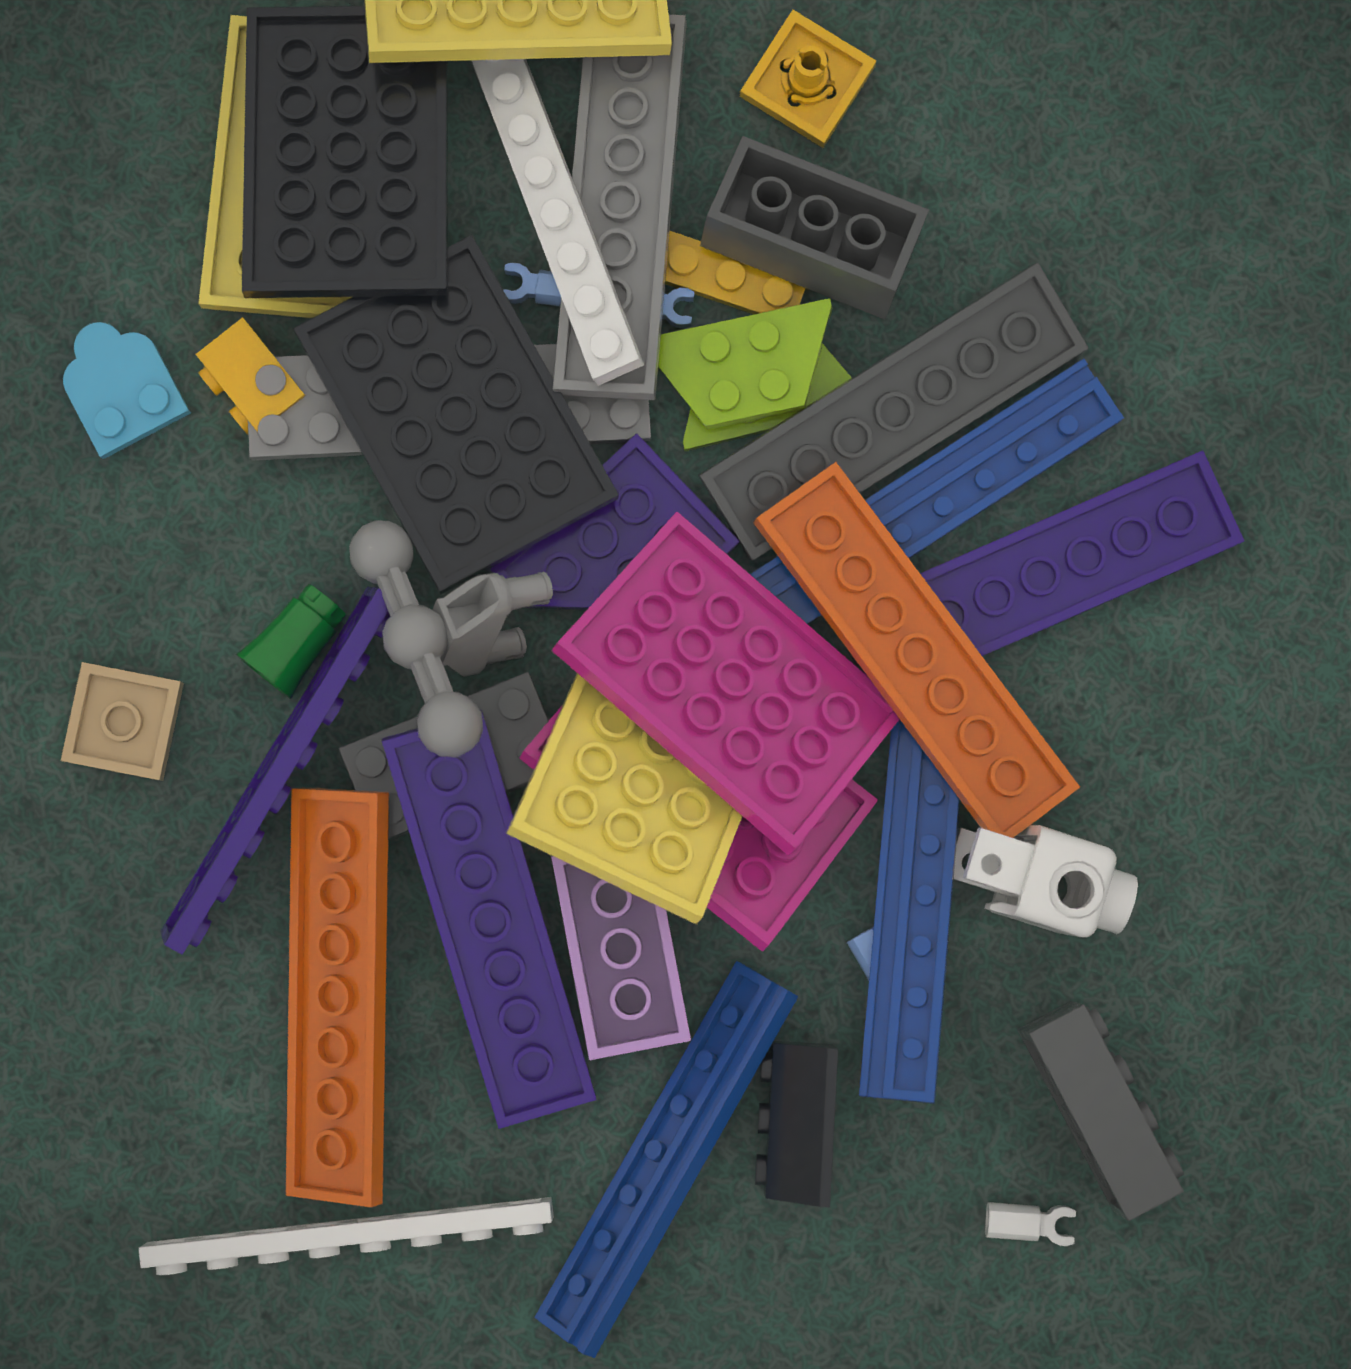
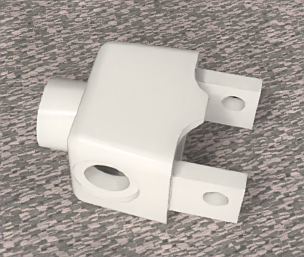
M1030 825L1014 838L983 828H978L977 832L958 828L954 879L995 892L992 902L986 903L984 909L1059 934L1085 938L1091 936L1097 928L1119 934L1126 926L1134 907L1138 881L1135 875L1115 869L1116 855L1112 849L1041 825ZM970 853L966 869L964 870L962 859L966 854ZM1064 876L1068 887L1067 894L1061 901L1057 893V887L1061 877Z

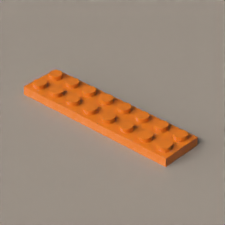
M837 462L827 467L754 520V525L981 828L1014 838L1080 788Z
M307 787L291 788L286 1196L371 1208L383 1204L389 792Z

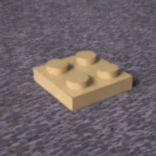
M82 662L61 761L163 781L184 683Z

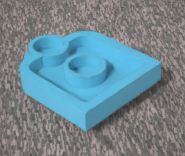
M102 322L89 324L77 334L74 342L76 359L67 366L63 376V385L95 449L102 459L191 414L157 347L148 337L135 332L121 335L116 328Z

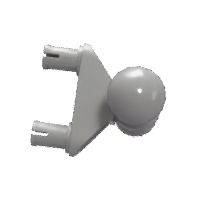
M376 520L367 523L352 537L349 546L350 561L360 577L373 584H378L379 589H381L383 599L390 614L383 629L384 650L393 662L412 670L425 704L420 708L417 717L418 737L429 751L441 757H459L469 752L480 741L483 731L482 712L472 699L453 691L444 666L448 665L465 677L480 674L487 664L523 658L527 645L522 630L519 627L500 630L511 610L549 604V599H552L553 595L550 578L545 572L507 579L498 573L479 575L468 580L444 598L437 599L433 610L424 605L418 604L406 574L413 561V545L406 531L390 521Z

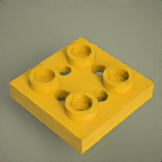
M792 10L740 90V97L824 148L874 70L876 60L797 11ZM782 63H784V69H788L790 67L789 73L781 71L780 65ZM834 90L836 95L831 99H827L826 97L830 96ZM791 96V101L793 103L798 102L800 105L791 106L788 103V98Z

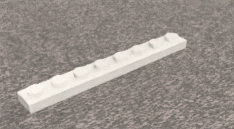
M471 60L593 381L599 386L643 366L644 363L527 60Z
M552 1197L151 1241L139 1247L140 1268L156 1267V1275H170L186 1272L187 1263L207 1261V1269H223L238 1266V1257L258 1255L259 1264H268L289 1260V1252L309 1250V1258H322L339 1255V1246L360 1244V1252L387 1250L391 1248V1240L411 1238L412 1247L442 1243L441 1235L462 1233V1241L492 1238V1229L507 1227L513 1228V1235L536 1234L544 1231L543 1223H552L554 1218Z

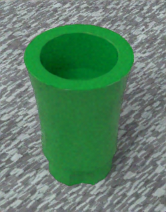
M308 584L300 593L298 599L293 597L281 613L236 655L252 670L291 699L310 666L336 634L334 628L346 617V613L325 594L311 584Z

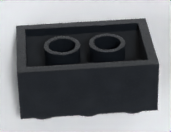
M773 1041L772 1052H767L761 1062L760 1082H769L770 1091L769 1103H759L758 1133L767 1134L766 1154H756L755 1185H764L766 1199L817 1207H830L838 1048L833 1044Z

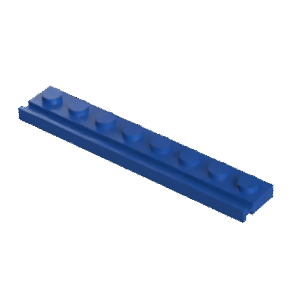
M1084 358L865 499L909 559L1124 419L1098 378L1094 377L1088 368V363ZM778 556L750 574L807 624L822 616Z
M900 719L891 729L859 1096L935 1104L960 799Z
M738 961L735 962L534 1317L567 1343L578 1348V1351L584 1355L593 1358L597 1355L799 997Z

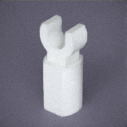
M988 1202L986 1207L985 1236L986 1238L1038 1241L1039 1236H1047L1050 1241L1059 1246H1069L1074 1244V1237L1067 1234H1057L1055 1223L1060 1217H1076V1211L1066 1205H1057L1051 1207L1047 1212H1040L1039 1206Z

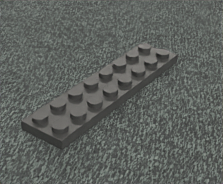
M1038 262L1033 263L806 406L805 409L798 411L698 474V477L733 534L740 541V545L749 560L753 561L772 549L754 525V520L833 463L837 462L860 493L1088 349V346Z

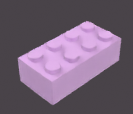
M552 856L589 1060L691 1041L667 911Z

